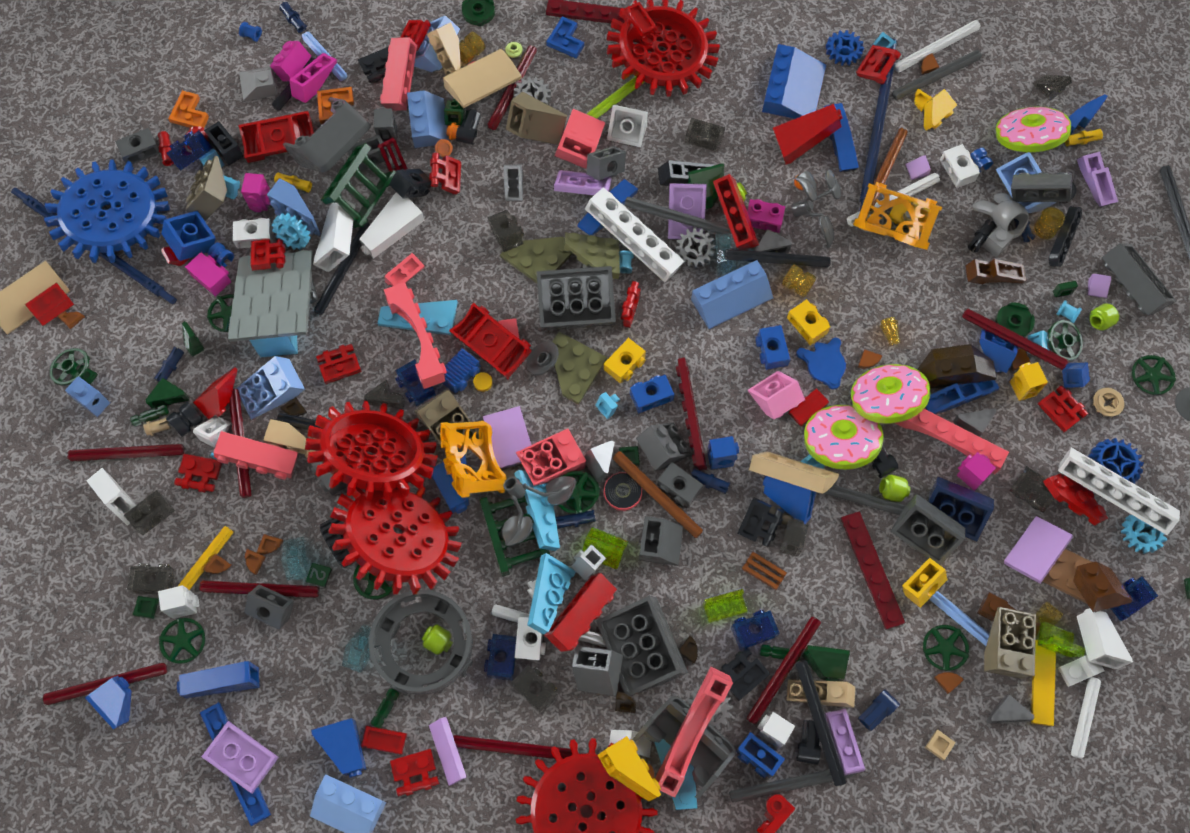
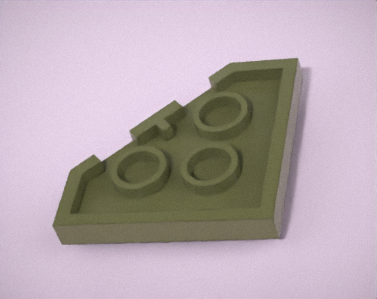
M565 232L564 249L568 253L573 252L576 254L577 259L586 266H612V278L619 279V240Z
M564 237L511 242L500 254V257L537 283L536 271L559 270L573 252L568 253L564 249Z
M558 332L552 342L557 345L559 350L558 359L554 367L562 396L579 405L607 361V357Z

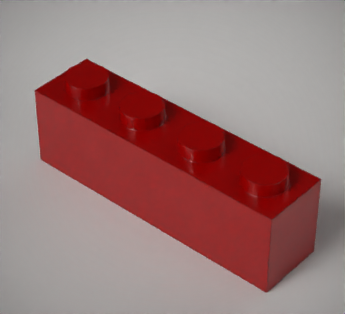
M728 174L713 181L736 247L739 250H749L758 246L759 243L736 180Z
M601 573L591 575L551 625L549 632L545 633L544 636L559 651H572L579 642L577 640L581 635L589 631L591 622L602 614L601 609L613 600V594L617 589Z

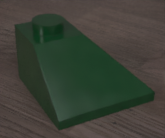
M723 163L688 172V184H706V209L712 208L719 198L713 181L724 177Z
M807 645L802 652V657L820 679L842 682L845 679L850 650Z

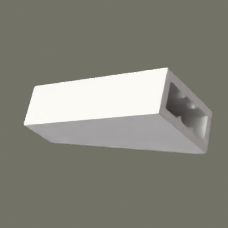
M396 192L361 236V250L366 256L370 254L374 259L425 221L423 213L409 198L403 199Z
M345 200L353 209H355L354 204ZM332 203L329 206L313 265L327 272L335 268L350 253L353 218L337 203Z

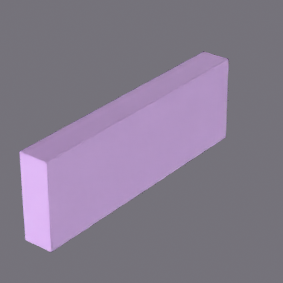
M846 709L825 713L844 775L865 771Z
M446 717L440 718L430 724L429 728L448 785L450 786L465 779L466 774Z

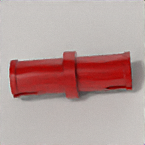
M162 131L157 135L159 139L158 149L162 156L163 165L172 166L174 164L173 146L170 144L168 132Z

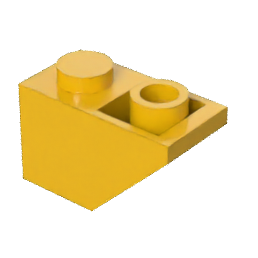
M945 89L937 93L924 105V129L926 131L930 128L936 129L942 124L941 120L943 118L947 119L954 113L953 109L957 104Z

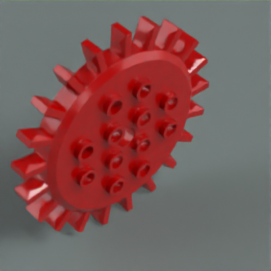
M647 0V7L644 9L657 26V31L644 37L640 36L625 14V9L621 8L619 16L625 22L612 19L611 28L620 31V33L608 31L607 41L618 42V44L608 45L607 54L620 55V57L613 59L612 67L625 65L626 69L623 70L621 76L623 80L633 74L637 77L635 89H638L644 81L651 84L650 95L655 94L657 86H665L666 95L670 97L673 90L672 86L677 85L683 95L687 94L688 85L686 82L691 81L697 89L700 88L702 80L697 76L698 73L710 79L712 70L704 66V64L716 67L719 58L707 55V53H718L720 44H708V41L715 40L717 32L716 30L704 32L703 29L708 27L709 19L706 18L697 22L694 19L698 11L696 7L687 14L682 11L684 4L682 0L678 2L676 8L668 7V0H662L661 6H654L653 0ZM663 46V47H665L667 50H666V51H661V50L658 49V47Z
M368 401L363 402L362 410H354L351 403L346 402L345 413L341 414L333 406L329 407L328 417L332 419L331 421L321 415H317L315 425L318 427L309 426L307 436L315 439L306 438L305 450L315 451L308 453V464L323 462V464L317 466L315 475L319 477L330 472L333 476L330 478L329 487L333 488L342 481L348 484L347 496H351L355 492V488L366 490V500L371 501L374 491H383L386 501H390L392 489L398 488L403 496L407 497L410 491L407 483L410 482L418 489H422L425 479L419 475L429 479L432 477L434 468L429 466H436L438 456L426 453H435L437 444L436 442H423L429 439V429L416 432L415 429L418 427L419 419L415 418L406 423L402 420L404 410L402 409L393 416L387 413V404L385 403L381 405L379 411L370 410Z
M424 486L422 489H418L416 494L409 492L407 497H404L398 488L392 489L390 501H386L383 491H374L371 501L366 500L365 493L360 488H355V492L352 494L356 499L355 501L343 493L337 501L348 512L334 507L330 515L331 518L343 521L344 523H332L328 531L329 534L343 535L344 539L335 540L332 548L333 551L348 549L350 554L345 556L342 565L345 567L356 561L361 566L356 576L358 580L365 577L367 572L377 576L374 581V589L376 590L381 587L384 579L393 581V594L398 595L402 588V582H408L414 595L421 588L418 581L420 579L424 580L430 590L435 587L437 580L432 575V572H435L444 581L447 579L451 571L444 567L441 562L453 568L458 562V557L446 552L447 550L458 552L462 546L461 542L448 540L449 536H456L460 530L459 526H445L444 522H447L453 513L447 511L439 514L436 508L441 499L436 497L430 503L422 498L425 493ZM393 528H399L402 534H397Z
M595 738L590 739L588 743L589 752L586 754H579L577 742L575 739L570 740L569 747L572 755L564 759L561 757L559 749L555 746L552 747L551 753L556 759V763L552 767L548 768L540 759L535 761L537 768L544 773L539 781L534 780L530 776H524L523 781L527 785L533 786L535 791L531 798L524 795L517 796L516 801L520 804L531 805V815L519 816L516 818V823L521 825L532 823L533 833H609L611 831L615 833H655L650 828L642 827L641 822L642 816L658 815V810L653 808L643 809L641 801L643 797L607 773L598 755L595 753L597 746ZM579 772L585 775L582 781H579L576 777ZM608 781L614 783V787L611 790L606 788ZM560 783L566 785V789L563 792L558 790ZM589 792H594V800L587 799ZM620 800L624 802L623 809L616 807V803ZM570 803L576 804L575 811H569L568 805ZM584 805H590L593 809V814L589 818H584L580 813L581 807ZM601 811L606 815L604 820H599L597 817ZM550 814L557 815L556 822L549 820ZM582 822L587 825L585 831H580L578 828Z

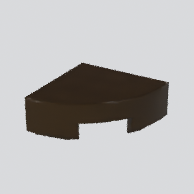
M296 397L280 407L284 413L289 415L301 416L307 413Z
M689 636L679 649V652L684 658L695 664L698 657V648L695 640Z
M617 692L615 711L636 713V703L629 695Z

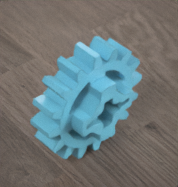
M281 213L273 220L271 226L274 229L272 232L277 234L276 238H280L286 243L287 248L291 246L293 250L296 248L301 250L309 243L311 239L308 236L310 231L306 230L307 225H303L301 219L298 221L295 215L291 217L289 213L286 215Z
M1133 515L1125 518L1126 521L1122 523V526L1125 528L1121 530V533L1126 534L1123 541L1130 542L1129 548L1135 546V552L1142 549L1143 554H1146L1149 551L1153 553L1164 546L1163 542L1167 541V538L1163 536L1165 535L1164 533Z

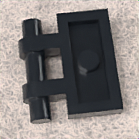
M388 47L358 59L364 74L372 73L367 76L369 83L375 80L378 82L381 78L385 77L386 69L379 72L377 70L386 67L389 54Z
M754 497L737 534L756 542L758 536L764 538L762 545L769 547L771 541H774L776 537L775 532L778 525L782 524L784 511L777 508L775 514H771L769 511L772 505ZM765 520L771 522L768 530L762 528Z
M748 648L742 652L739 651L735 658L728 664L725 663L721 666L720 670L730 675L733 682L730 692L738 701L770 675V672L757 658L753 662H749L747 658L752 653ZM742 664L745 668L736 675L733 670Z

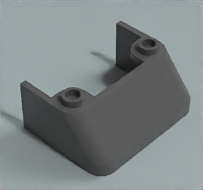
M333 97L328 99L332 104L331 112L333 115L310 137H298L294 145L286 142L283 144L298 165L322 173L331 169L371 127L368 120L348 102Z
M671 696L649 718L632 740L636 743L645 735L651 742L659 743L664 739L671 746L690 706L680 697ZM709 723L690 761V764L695 767L692 772L693 779L696 784L702 787L695 796L697 799L703 795L736 754L733 744Z

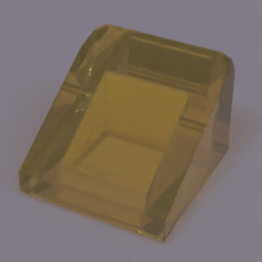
M1045 602L1036 612V622L1041 624L1045 631L1049 632L1061 619L1063 613L1050 603Z

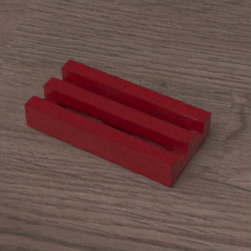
M394 138L378 145L389 172L408 169ZM390 144L393 145L401 165H398ZM384 147L387 148L389 155L392 159V162L395 166V168L393 169L385 153Z

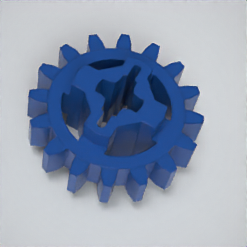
M839 30L838 35L833 33L832 37L828 38L825 48L827 49L826 55H830V60L835 59V64L841 62V66L844 63H847L849 66L851 61L856 63L857 59L861 58L864 50L862 46L863 41H859L860 36H854L855 32L848 34V30L845 33Z

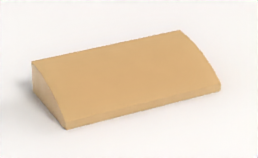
M502 49L443 77L444 88L463 108L522 79L518 69Z
M46 260L0 291V327L7 335L34 317L25 304L55 283H58L66 294L70 292Z
M768 451L752 455L749 468L750 471L821 494L828 491L839 477L838 473Z

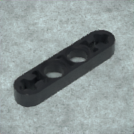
M1069 207L1049 255L1050 266L1061 267L1081 221V207Z

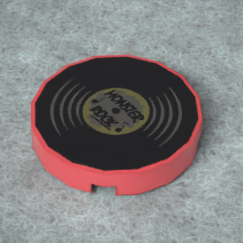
M619 472L607 479L604 485V497L612 508L627 511L639 504L642 498V487L626 472Z

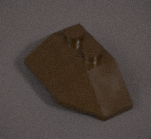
M972 344L932 349L917 369L927 378L930 389L947 387L955 383L962 385L997 379L994 362Z

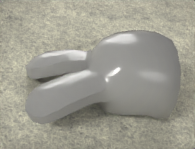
M1006 193L994 194V200L998 205L985 200L978 201L972 205L974 211L990 215L997 227L1001 226L1002 229L1013 235V238H1017L1023 233L1029 220L1027 209L1020 203L1013 201ZM1014 218L1019 221L1018 227L1013 231H1008L1010 222Z

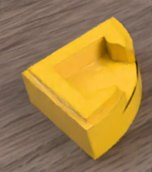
M917 89L914 96L916 107L922 112L924 105L932 97Z

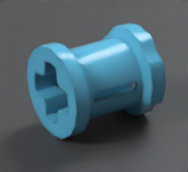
M619 251L620 273H632L631 262L634 254L631 251Z
M1064 300L1056 315H1062L1074 323L1082 309L1080 307L1077 309Z

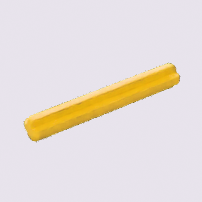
M224 526L178 586L183 585L188 590L192 588L203 574V569L214 554L220 552L234 532L230 528Z

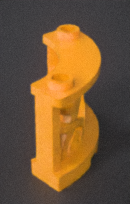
M876 182L875 185L869 183L867 186L869 189L858 219L855 218L853 225L863 230L883 236L887 235L895 238V240L927 250L930 244L928 242L938 212L942 210L941 206L936 205L937 201L926 198V201L896 192L887 189V185ZM876 192L884 195L882 201L878 200V198L876 199L877 203L881 205L879 208L872 205ZM889 194L894 195V196H897V197H900V198H896V199L890 201V195H889ZM910 201L918 203L919 205L916 206V208L914 209ZM903 204L908 210L912 221H904L893 230L891 229L892 220L884 211L895 205ZM870 208H871V209L874 210V212L870 215V217H869V218L867 219V221H866V218H867V216H868L869 210H870ZM922 208L930 209L926 222H919L918 218L926 215L921 214L920 210ZM880 214L887 219V222L884 225L880 224L879 222L880 219H883L882 217H879ZM912 224L913 228L909 227V232L903 231L904 225ZM919 225H920V226H924V227H923V230H922V232H921L920 238H919V234H920Z
M485 421L441 423V448H445L446 458L443 459L447 475H451L453 478L451 483L453 488L462 498L469 497L470 493L498 491L499 493H505L503 484L507 479L506 474L500 469L495 459L491 440L492 428ZM479 428V439L476 438L477 432L469 439L470 429ZM466 429L464 435L456 432V430ZM457 447L459 449L462 447V451L458 452ZM467 448L481 460V465L477 472L460 461L466 454Z

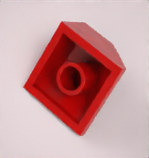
M236 367L215 380L193 402L208 419L215 415L219 417L226 411L224 407L230 402L238 371Z

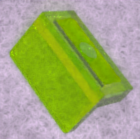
M592 527L586 536L582 550L585 552L592 544L606 558L601 564L618 569L629 541Z
M743 589L705 599L703 607L708 623L747 613Z
M1047 622L1040 623L1038 646L1070 658L1085 655V648L1073 643V633Z

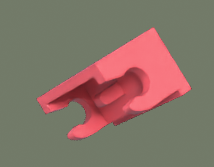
M411 253L385 275V282L391 286L406 283L419 271L423 270L425 266Z

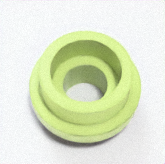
M511 42L506 46L505 51L509 57L517 58L522 54L523 49L521 44Z

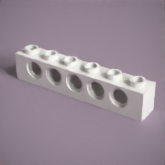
M604 187L589 200L585 210L661 280L666 282L679 270L684 263L680 256L671 250L664 241L659 239L651 229L647 228L638 217L634 216L625 205L621 204Z
M1072 447L1060 462L1058 469L1060 473L1162 533L1168 535L1179 522L1180 511Z

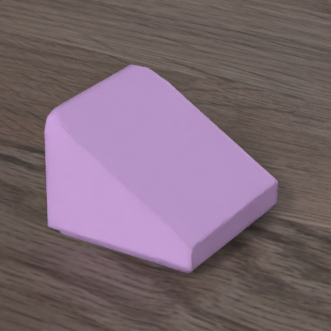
M925 155L906 164L911 180L926 177L931 171Z
M1092 274L1088 280V295L1107 298L1111 276Z

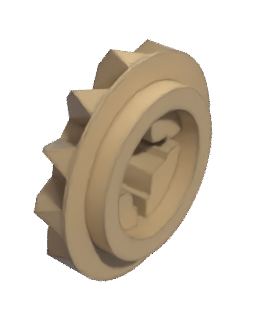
M1102 388L1095 393L1092 406H1095L1096 412L1103 414V417L1110 416L1112 418L1123 411L1124 399L1118 391L1112 388ZM1113 399L1110 405L1104 406L1106 401Z

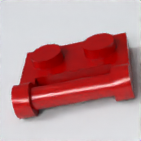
M872 45L856 74L861 78L884 84L888 72L895 61L900 58L901 53L895 49ZM886 57H890L882 71L877 73Z

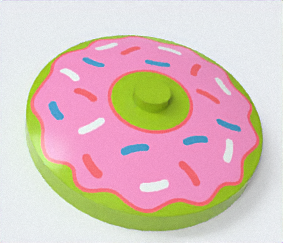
M1026 107L1014 110L1004 115L996 125V138L998 142L1008 149L1019 152H1041L1053 149L1063 144L1071 133L1069 117L1059 110L1048 107Z
M900 364L882 365L866 371L854 382L851 389V400L856 412L863 418L877 423H897L908 420L919 414L926 407L930 399V386L925 375L913 367Z
M834 405L823 408L811 416L805 426L804 443L809 454L819 463L835 469H856L869 464L879 455L883 445V430L880 423L863 418L856 412L853 406Z

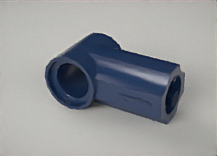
M886 689L858 717L859 721L869 731H872L886 716L891 715L900 706V703Z

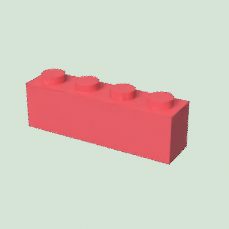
M410 37L391 38L380 104L385 108H392L394 111L407 110V93L411 89L417 44Z
M223 431L220 432L213 452L214 458H217L218 462L224 464L229 462L235 463L237 467L242 469L253 468L260 474H267L268 472L275 474L276 478L283 480L292 477L298 459V452Z

